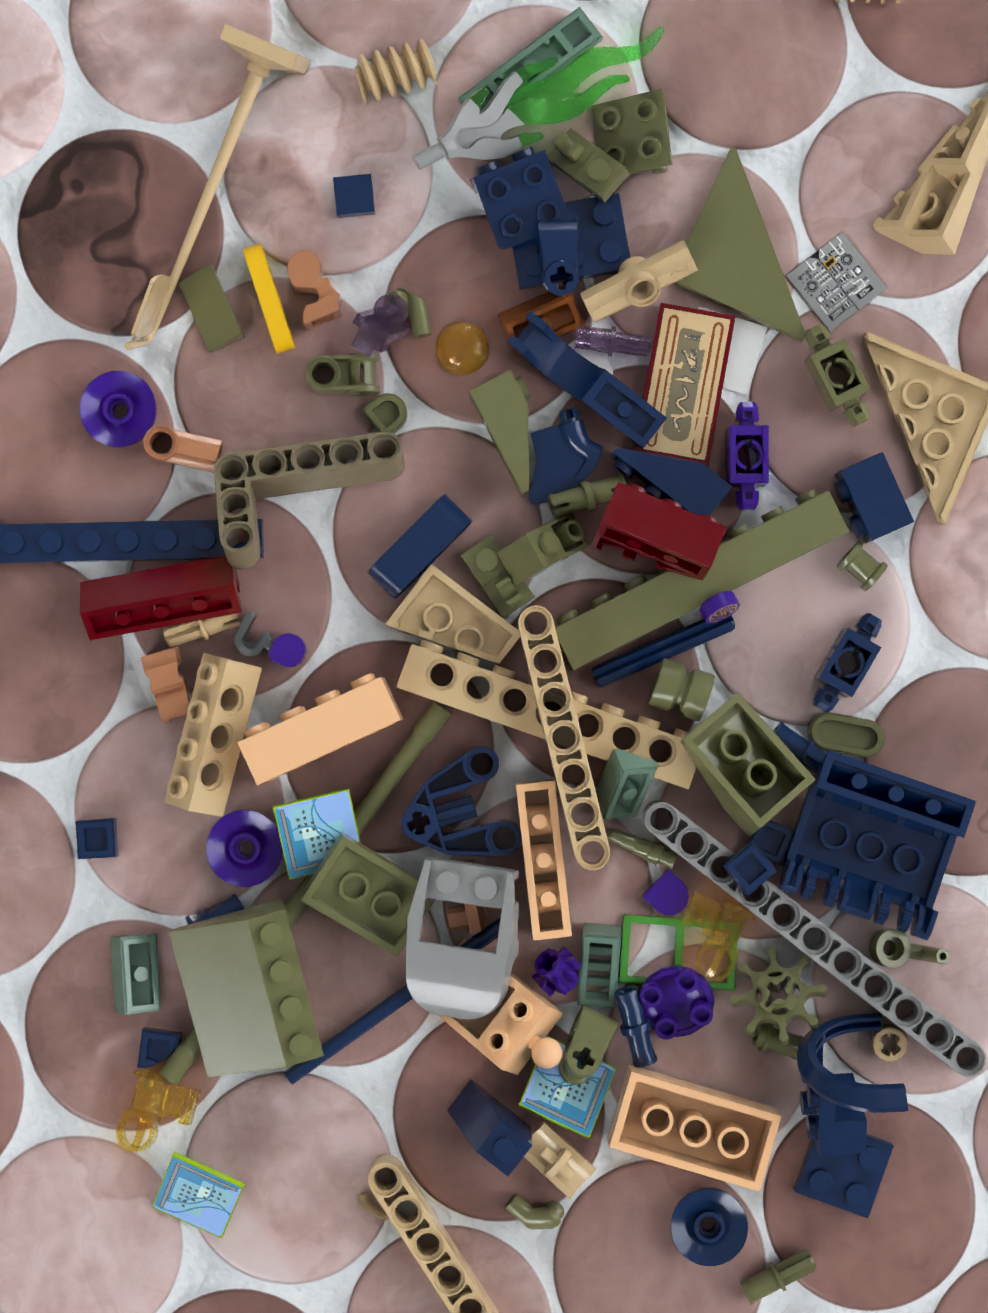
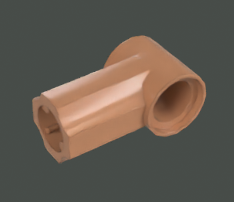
M165 425L151 427L143 438L145 451L155 461L172 463L214 473V465L222 453V440L174 430ZM160 435H168L172 438V447L164 454L155 453L153 449V442Z

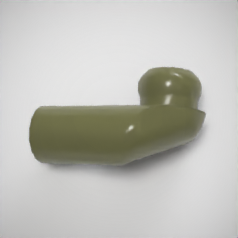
M403 288L390 291L386 297L387 306L389 309L410 319L414 338L432 335L424 299Z

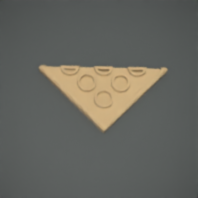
M866 332L863 336V342L938 523L946 524L988 424V382Z

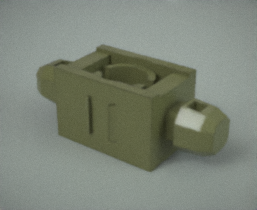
M818 324L805 332V339L809 349H814L816 353L810 355L805 360V364L829 411L832 412L843 406L845 409L843 415L853 427L869 420V411L865 401L861 402L859 397L865 395L871 389L845 338L831 345L829 340L832 337L825 326ZM835 356H838V358H836L832 363L830 361L824 368L822 367L821 364L823 362ZM831 365L832 367H839L845 372L846 382L844 385L835 384L830 380L828 371ZM852 383L853 388L839 395L836 394L840 392L842 389L847 388Z

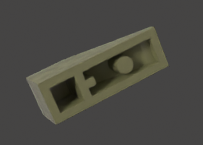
M508 370L470 390L469 396L518 491L523 497L529 494L528 403L526 399L531 394L521 376L514 378L511 370Z

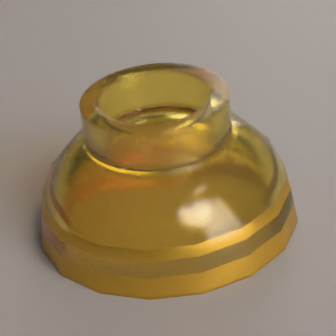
M459 321L451 323L441 331L436 340L435 353L443 369L453 375L466 376L474 374L484 366L488 359L490 347L488 338L481 328L470 322Z

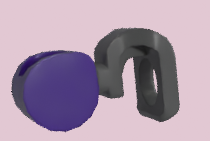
M257 612L246 613L234 638V645L241 654L245 656H258L264 650H267L270 659L282 666L295 667L303 662L306 658L307 647L304 640L297 635L287 633L273 638L271 637L272 634L264 631L263 635L255 642L250 643L245 639L256 617H258Z

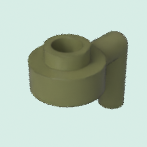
M884 928L877 931L872 936L869 944L872 959L878 965L889 968H898L904 965L908 959L946 964L950 960L948 950L912 944L905 933L896 929ZM888 941L890 950L887 954H884L883 946Z

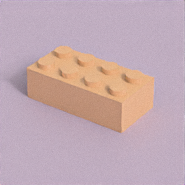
M370 673L352 681L350 684L353 690L341 695L339 690H333L317 697L315 701L318 706L306 711L304 706H298L279 715L282 721L279 724L271 727L269 722H263L245 730L246 739L237 743L256 785L273 780L404 720L384 677L376 679L375 675Z
M628 1064L607 1140L610 1148L760 1192L782 1116L776 1107Z

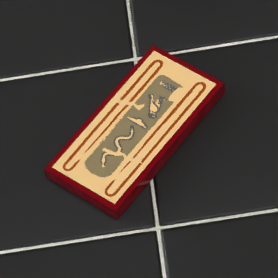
M660 303L643 399L667 417V419L643 449L634 444V451L700 462L707 467L709 466L736 316Z

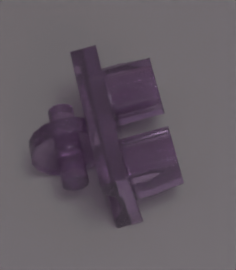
M386 294L376 301L373 309L359 312L352 323L360 329L351 345L366 356L371 357L374 356L376 351L385 352L391 342L405 338L411 329L408 325L402 324L408 315L406 302L396 294Z

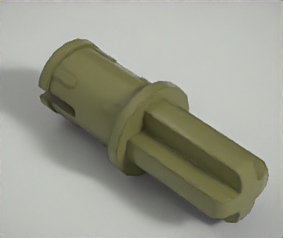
M804 1249L775 1265L773 1262H770L769 1268L745 1281H741L740 1284L752 1305L781 1288L783 1292L786 1291L785 1286L814 1272L817 1267L810 1252Z

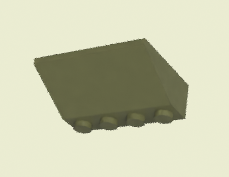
M282 899L168 930L208 1077L284 1068L324 1056Z

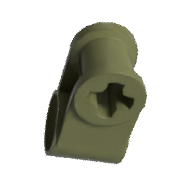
M351 353L347 355L317 356L307 365L306 376L309 387L319 395H377L380 393V387L376 386L375 363L379 361V355L375 353ZM320 367H328L333 370L335 375L330 383L323 385L315 382L313 379L314 372ZM361 367L364 368V381H363V382L360 381V368H361Z
M582 1005L573 1022L569 1039L558 1065L559 1074L563 1080L569 1084L579 1085L586 1082L596 1072L605 1051L613 1039L618 1021ZM576 1057L582 1059L581 1066L583 1069L576 1067Z

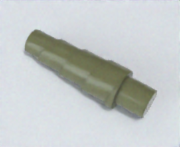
M611 829L607 838L608 841L630 851V853L641 857L645 861L655 864V866L659 863L672 869L677 858V854L665 850L662 844L627 834L618 829Z

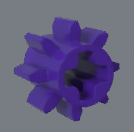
M563 946L558 952L548 948L534 962L536 973L532 975V979L550 997L555 991L566 995L579 982L577 970L582 965Z

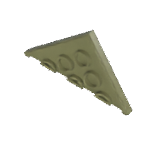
M731 147L686 243L698 271L673 284L802 342L806 336L737 149Z

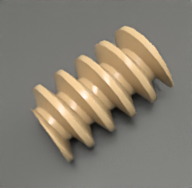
M423 39L417 40L416 52L412 50L407 42L403 43L401 56L398 55L393 46L388 47L386 59H383L378 50H374L372 63L367 61L364 54H358L355 72L363 104H367L368 92L370 91L377 101L382 100L383 88H386L392 97H396L398 84H401L406 93L409 94L411 93L412 81L416 80L421 90L426 89L427 77H431L435 85L438 86L431 53Z

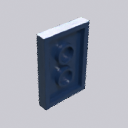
M619 193L612 194L606 203L597 197L564 202L570 220L576 219L578 225L579 280L618 273L620 265L628 258H631ZM537 237L513 246L512 250L519 290L544 286L541 280ZM560 266L557 267V274L550 275V281L557 284L563 283V281L569 280L570 276L569 273L563 272Z

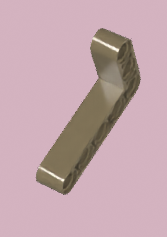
M377 432L235 452L220 457L214 465L219 537L228 563L237 569H248L254 566L260 558L261 549L256 499L396 479L405 469L400 439L390 432ZM385 454H392L391 457L386 459L379 458ZM348 459L355 460L349 464H342L343 461ZM308 465H317L312 469H304ZM279 470L275 474L266 475L269 471ZM241 475L235 480H228L232 476ZM235 509H244L240 513L230 514ZM247 542L244 547L233 548L238 543Z

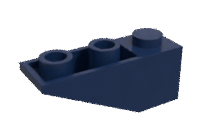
M617 447L611 454V457L616 460L613 466L627 478L631 479L635 475L646 484L643 489L647 494L658 499L676 501L682 506V509L696 515L706 514L710 516L732 488L730 484L700 462Z

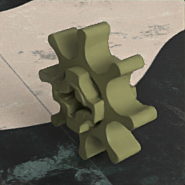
M770 946L767 949L770 965L765 971L755 972L745 962H741L738 965L740 975L749 978L752 982V987L746 994H731L729 1000L734 1008L741 1005H749L755 1009L756 1016L754 1020L746 1025V1031L749 1036H755L762 1024L772 1023L780 1030V1044L786 1046L789 1044L786 1027L791 1021L796 1019L803 1020L811 1029L815 1030L818 1028V1018L809 1014L805 1010L804 1005L811 997H825L827 995V987L825 984H819L814 987L807 986L801 981L800 976L802 972L810 966V959L807 955H802L795 967L790 969L783 968L777 963L776 947ZM783 989L786 1000L783 1001L778 998L772 1002L771 991L779 993ZM796 989L799 990V998L794 996V991ZM758 993L762 995L760 1003L757 1001Z

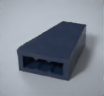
M471 1079L447 1109L475 1151L507 1177L532 1147L531 1126Z

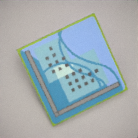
M349 788L273 805L289 880L314 874L341 832L361 843Z
M557 1041L561 1045L563 1053L566 1044ZM576 1057V1067L583 1069L581 1066L582 1059ZM601 1061L596 1072L586 1082L573 1085L563 1080L559 1074L558 1065L551 1069H543L535 1064L518 1107L589 1139L617 1068Z
M174 1152L152 1208L222 1239L245 1183Z

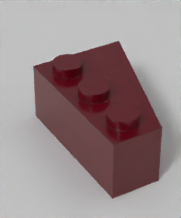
M618 482L589 549L600 552L603 545L624 551L622 554L624 559L634 561L636 556L640 555L658 561L656 564L657 568L703 581L713 564L727 527L718 524V521L709 515H696L682 509V506L676 501L653 497L638 485Z

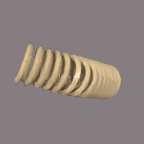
M361 1192L357 1195L359 1203L364 1207V1210L370 1211L372 1216L375 1214V1217L377 1216V1218L379 1217L387 1221L388 1216L383 1211V1208L376 1207V1204L370 1201L367 1193L363 1194Z

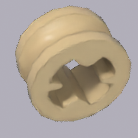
M885 1024L882 1025V1030L872 1032L870 1046L875 1055L880 1059L894 1062L904 1056L907 1050L906 1036L898 1028ZM891 1033L895 1034L894 1043L897 1045L896 1049L890 1051L887 1048L886 1053L881 1052L883 1044L880 1042L881 1037L886 1035L890 1038Z

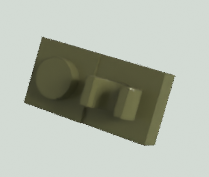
M572 128L566 133L563 131L553 143L555 147L547 155L550 164L604 203L629 175L625 166Z
M491 534L460 556L504 619L534 599L535 596L525 582L515 586L497 554L502 548Z

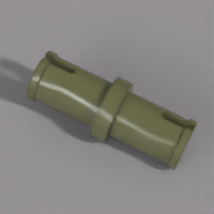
M622 473L592 483L586 480L580 482L579 487L548 495L549 504L552 503L550 508L554 518L584 508L591 511L596 509L597 504L610 501L617 483L626 484Z

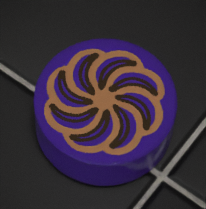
M724 591L707 599L701 605L700 613L707 624H713L735 613L739 609L740 603L734 592Z

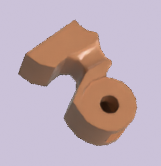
M306 250L293 254L288 262L287 273L296 293L319 296L317 302L305 306L303 321L306 330L342 317L340 312L342 303L340 294L331 285L329 279L323 277V268L317 255Z
M173 647L141 657L144 673L150 679V690L155 694L156 704L162 721L169 723L171 719L187 715L192 694L185 676L181 675L178 671V666L182 663L180 647Z

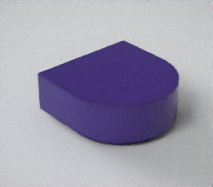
M667 868L646 890L642 897L658 912L664 915H675L686 907L689 893L686 885Z

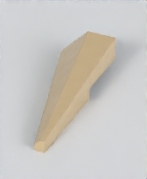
M988 92L981 100L975 98L969 105L971 113L960 126L953 125L917 169L919 176L906 192L900 190L894 197L896 205L884 219L878 217L875 220L873 227L876 232L921 254L955 255L988 158Z

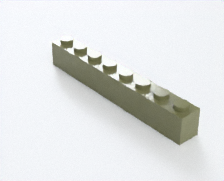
M816 489L811 490L795 499L798 506L786 512L780 506L761 516L764 523L752 529L746 523L726 533L730 540L719 546L713 564L703 581L659 568L661 575L649 581L645 575H642L624 584L627 592L613 598L611 592H608L592 600L590 604L593 609L581 615L574 609L558 617L556 621L559 626L555 627L560 648L571 670L573 671L700 607L707 599L720 592L732 591L850 532L829 490L818 495Z

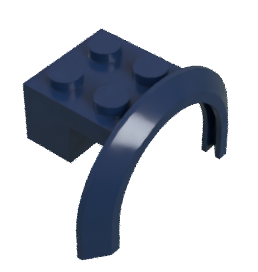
M881 1013L855 1014L827 1020L819 1024L815 1030L811 1029L799 1044L797 1066L802 1082L807 1084L806 1091L800 1092L802 1115H807L808 1139H815L818 1155L866 1153L867 1119L865 1112L887 1113L908 1111L904 1083L855 1082L853 1073L833 1074L823 1066L824 1043L846 1033L882 1030L880 1022L882 1021Z

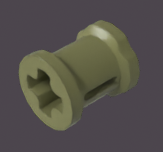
M858 541L843 556L836 567L839 570H847L862 583L861 588L867 591L882 576L888 565L885 562L879 563L862 549L863 543Z

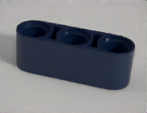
M444 494L369 569L368 574L394 599L398 598L467 529L472 520Z

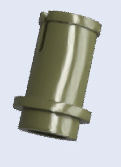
M772 1023L762 1024L758 1028L755 1036H753L752 1044L758 1046L760 1052H765L767 1049L797 1060L798 1049L788 1045H781L779 1041L780 1030L774 1028ZM787 1032L789 1044L798 1046L803 1036Z

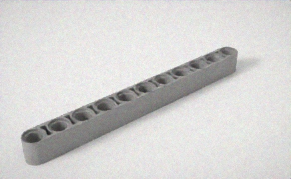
M654 801L645 807L642 813V821L650 833L949 1067L966 1077L978 1075L984 1069L986 1055L976 1042L767 880L761 885V892L758 897L747 900L743 897L742 889L728 873L723 876L714 875L711 869L713 860L718 856L730 858L734 853L678 809L665 801ZM658 808H666L671 816L668 826L663 829L654 828L650 822L652 812ZM688 832H696L701 839L699 848L691 853L685 852L681 847L682 837ZM782 903L788 904L791 908L790 918L784 923H776L773 919L774 908ZM813 927L819 928L821 931L820 942L813 947L805 946L803 941L805 932ZM843 951L849 952L852 958L850 966L842 971L836 970L834 967L836 955ZM874 975L880 976L882 981L880 990L874 994H867L864 989L866 980ZM909 999L912 1003L910 1014L903 1018L896 1017V1005L901 1000ZM940 1023L942 1026L940 1038L935 1041H927L926 1031L928 1027L932 1024ZM971 1047L973 1052L971 1060L965 1065H958L956 1060L958 1052L963 1048Z

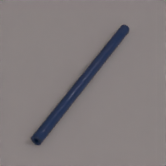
M501 917L459 947L478 950L486 947L498 938ZM407 984L322 1044L323 1057L293 1065L286 1070L284 1074L291 1084H295L413 998L409 993Z

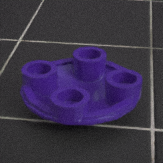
M677 965L661 968L649 975L640 988L639 998L644 1016L649 1018L651 1028L662 1039L668 1040L673 1037L691 1035L708 1025L713 1019L715 1000L712 987L702 974L692 968Z

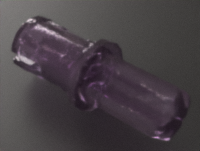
M578 324L574 349L608 353V357H612V352L646 357L650 353L651 338L644 335L616 332V326H612V329Z

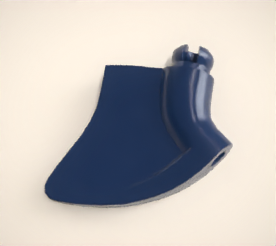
M576 407L559 412L560 425L530 433L536 454L535 471L529 491V501L531 504L537 505L549 502L548 495L578 487L579 483L583 482L591 474L600 458L603 446L589 439L584 422L580 420V413Z

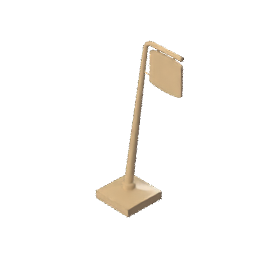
M227 24L224 25L220 39L249 60L247 66L249 75L171 276L160 274L150 280L131 331V335L134 338L131 342L125 343V349L131 350L147 346L154 339L263 79L268 78L271 70L306 74L310 59Z

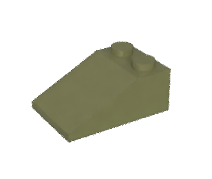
M739 692L680 741L722 807L748 837L764 826L816 780Z

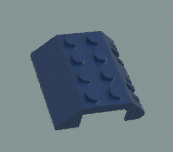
M827 750L814 775L816 780L808 787L799 813L792 840L784 857L779 889L795 895L802 881L800 897L809 900L815 891L816 879L826 880L823 905L832 908L838 896L837 910L866 920H870L874 912L873 921L882 925L889 916L890 904L892 903L899 906L896 929L905 933L910 928V935L928 940L939 913L933 910V906L957 836L965 837L976 801Z

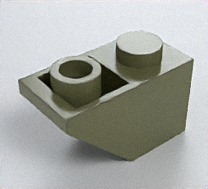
M571 512L526 533L497 552L515 586L581 551L589 546L590 543Z

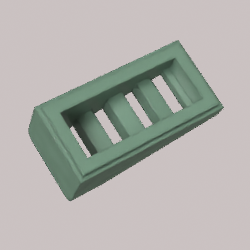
M593 923L583 924L580 959L582 967L579 972L577 1005L616 1007L614 992L617 990L621 946L620 926ZM589 954L611 956V960L588 958ZM587 971L610 972V976L587 975ZM586 985L609 987V992L586 991Z

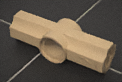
M682 240L647 259L641 256L628 258L620 265L618 274L580 294L590 316L596 323L630 305L637 307L651 305L659 297L661 289L698 271V268L685 241Z

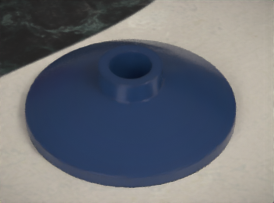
M701 1188L688 1193L679 1201L673 1211L670 1228L676 1248L686 1259L702 1266H718L730 1261L741 1251L747 1239L748 1221L743 1207L731 1194L717 1188ZM706 1217L715 1220L714 1226L708 1230L701 1227V1222Z

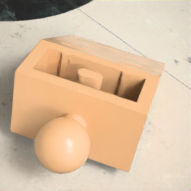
M464 938L460 945L465 943L468 939ZM512 972L510 974L511 981L507 994L501 1005L492 1013L481 1018L468 1020L438 1015L501 1070L518 1075L531 1056L534 1063L543 1069H551L557 1066L562 1059L561 1045L555 1039L546 1036L564 1013Z

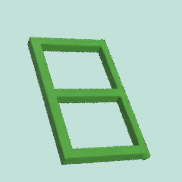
M623 914L618 983L643 985L648 978L628 976L631 923L676 926L674 966H682L684 926L729 929L726 982L708 981V983L714 990L734 991L736 989L737 921Z

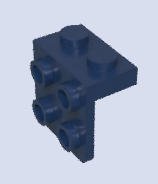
M529 147L512 154L513 163L499 168L496 160L476 168L478 176L470 179L475 194H479L495 240L501 249H508L536 238L537 222L570 220L545 150L535 154L533 147Z

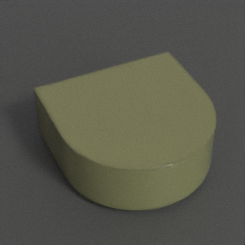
M391 393L377 396L361 409L378 432L395 434L404 426L407 420L405 403L400 397Z

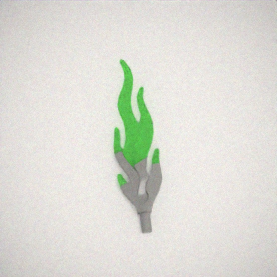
M658 27L644 41L634 46L590 48L579 55L564 70L542 81L527 83L531 76L554 67L558 63L556 58H548L525 65L513 71L501 83L485 108L481 111L480 108L485 98L489 95V89H478L460 106L447 130L437 139L439 143L413 156L417 168L421 170L444 157L446 159L455 157L480 160L500 159L514 153L529 143L542 140L544 135L540 132H523L507 139H501V136L505 131L513 127L526 124L559 123L581 115L614 85L628 82L630 77L628 75H608L585 91L573 93L580 83L591 74L605 67L641 59L656 46L664 33V28Z

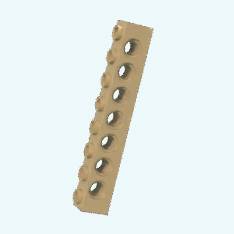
M422 640L420 646L411 644L396 688L545 739L531 679L529 684L514 680L516 672L494 665L492 671L478 667L480 659L458 652L456 659L442 654L443 646L426 640ZM447 664L452 668L453 679L448 685L438 686L432 681L431 672L436 665ZM481 676L489 682V693L482 699L471 697L467 691L468 682L473 677ZM518 689L524 693L526 703L520 711L512 712L504 706L503 697L507 691ZM548 689L544 693L543 703L552 701L562 708L565 703V697L550 692L551 689ZM571 691L577 718L579 719L582 715L590 714L595 717L598 723L597 731L592 736H582L586 754L608 761L612 750L619 749L613 743L614 732L620 727H627L632 731L634 741L629 748L620 750L654 761L649 754L650 746L656 740H664L669 745L670 753L666 760L656 762L658 767L654 778L689 790L697 767L680 742L689 732L675 728L673 735L660 731L661 723L640 715L637 722L623 718L625 710L603 703L601 710L586 705L588 697ZM567 726L558 727L552 736L554 743L565 747H570L575 739L573 731Z

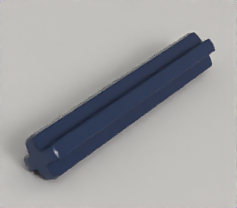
M731 615L713 624H707L702 619L598 664L591 669L595 683L598 687H604L662 662L663 658L669 659L731 632L735 629L734 619Z

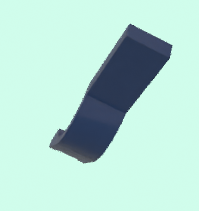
M530 311L526 316L530 323L517 339L511 335L507 343L552 383L581 401L639 448L643 449L667 417L606 369L598 367L577 353L559 338L546 322Z

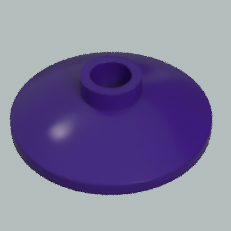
M110 371L99 375L89 383L81 397L80 417L84 428L95 440L110 447H127L138 443L144 438L146 432L153 427L156 420L157 404L151 388L143 379L130 372ZM121 404L126 405L127 414L122 418L116 417L114 413L115 408Z
M238 810L223 816L212 827L206 843L207 859L214 873L226 883L238 887H251L263 883L276 872L283 857L277 826L264 814L252 810ZM244 840H248L253 844V851L249 855L243 854L240 851V844Z

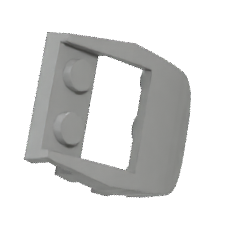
M427 857L425 859L407 917L406 940L407 988L412 998L422 1008L436 1015L468 1020L484 1017L501 1005L509 988L511 970L519 950V901H515L514 880L519 878V870ZM430 898L502 909L496 952L420 941L426 899Z

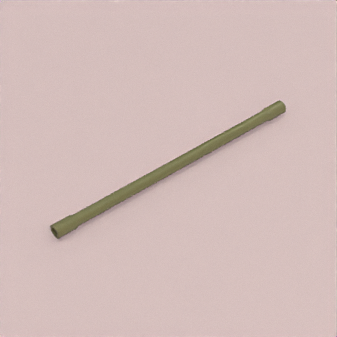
M435 701L425 711L414 726L412 734L355 809L354 814L359 836L426 745L433 741L452 715ZM313 874L307 875L284 905L290 928H292L308 906L300 900L299 895ZM195 1028L177 1046L159 1071L162 1077L174 1085L179 1084L201 1051Z

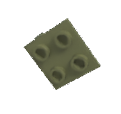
M663 88L592 105L597 147L625 166L629 175L652 169L654 174L665 173L668 171V166L673 165Z

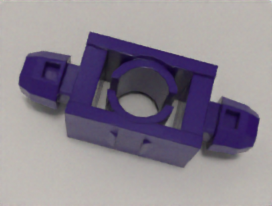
M740 402L735 414V422H739V425H730L726 429V482L732 487H739V491L735 492L736 506L741 511L755 510L759 501V491H755V487H764L769 483V425H755V422L759 421L758 407L755 402ZM736 440H743L736 445ZM746 440H751L748 443V448L755 452L757 458L756 463L748 469V473L758 468V474H736V470L741 473L746 470V465L739 461L737 455L738 450L746 444Z

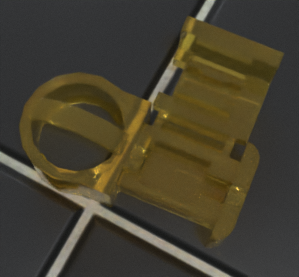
M694 891L680 920V924L690 927L691 923L703 928L702 934L706 935L709 933L713 935V937L707 935L703 944L698 949L695 957L696 966L701 975L706 979L712 981L723 980L734 969L735 961L739 955V950L735 949V945L748 918L755 920V915L751 911L739 907L730 901L722 903L723 906H726L724 910L720 908L721 903ZM717 946L718 949L707 972H705L701 967V956L708 948ZM725 951H727L729 954L728 966L723 972L714 975Z
M145 1069L135 1071L133 1075L139 1076L131 1108L123 1109L121 1120L116 1127L118 1143L129 1152H138L149 1148L158 1137L160 1119H166L167 1115L177 1117V1123L191 1125L201 1090L171 1084L161 1074ZM163 1083H170L169 1087L164 1086ZM186 1098H189L184 1117H181ZM132 1117H140L134 1141L130 1144L125 1136V1126ZM148 1124L150 1130L149 1137L143 1146L140 1147L146 1125Z

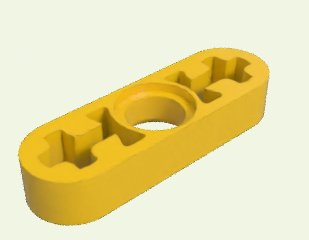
M259 243L243 248L277 354L296 348L262 244Z

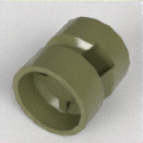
M663 658L653 682L647 704L666 711L676 707L678 715L699 722L711 695L715 675L698 669L688 673L685 670L684 664Z

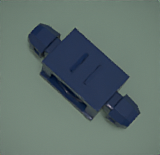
M866 613L861 616L854 626L857 629L856 632L850 628L840 631L813 677L824 684L823 688H818L814 695V707L828 713L833 710L840 700L837 697L838 694L846 698L853 697L882 648L870 641L871 638L877 637L881 629L882 620L870 613ZM846 643L860 650L853 654L856 660L855 669L849 674H841L840 678H850L848 683L829 673L831 669L832 673L840 674L841 670L838 666L839 657L844 652H853L854 648L852 647L843 648Z

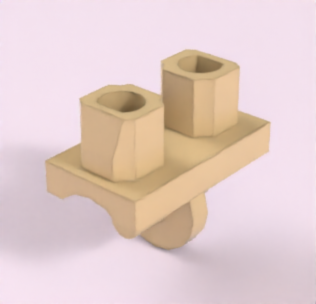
M545 1121L532 1133V1147L524 1157L570 1199L578 1188L596 1171V1168Z

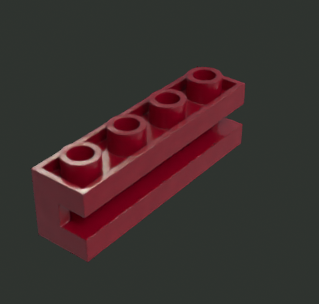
M226 555L80 582V615L91 641L241 613V601L238 594L240 592V582L236 568L228 563Z

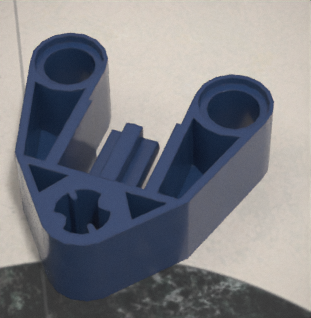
M478 746L428 778L403 814L401 825L405 835L412 840L447 855L506 856L514 853L521 843V833L514 822L501 819L483 825L479 823L443 834L442 827L478 817L472 795L435 805L433 800L434 798L467 789L471 785L493 778L499 768V758L496 752L489 747ZM484 752L491 756L493 768L490 772L478 774L473 771L471 760L477 753ZM414 812H422L421 817L425 814L428 816L430 822L425 825L424 832H416L417 827L414 830L411 829L409 822L414 819ZM508 827L514 832L515 840L511 846L502 848L494 843L493 833L496 829Z

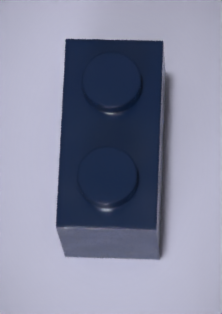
M883 452L834 474L837 479L833 483L835 492L841 503L847 502L853 515L849 517L851 528L857 538L863 537L865 544L914 522Z

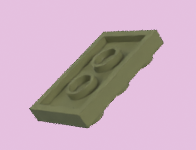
M341 832L299 897L305 904L398 957L406 945L407 917L419 878ZM426 899L424 916L436 899Z

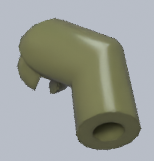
M517 1193L505 1205V1209L529 1229H554L561 1223L560 1218L564 1215V1208L557 1201L551 1200L544 1207H532Z

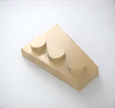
M432 564L385 624L386 626L497 664L502 662L520 638L518 629Z

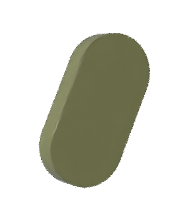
M822 712L810 720L807 728L809 740H815L814 745L818 748L857 757H873L882 750L885 743L884 731L878 723L848 715Z

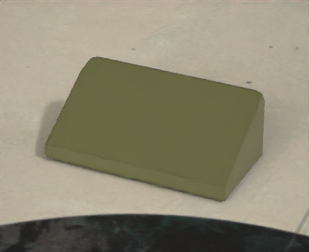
M212 264L201 268L179 282L210 353L245 338Z

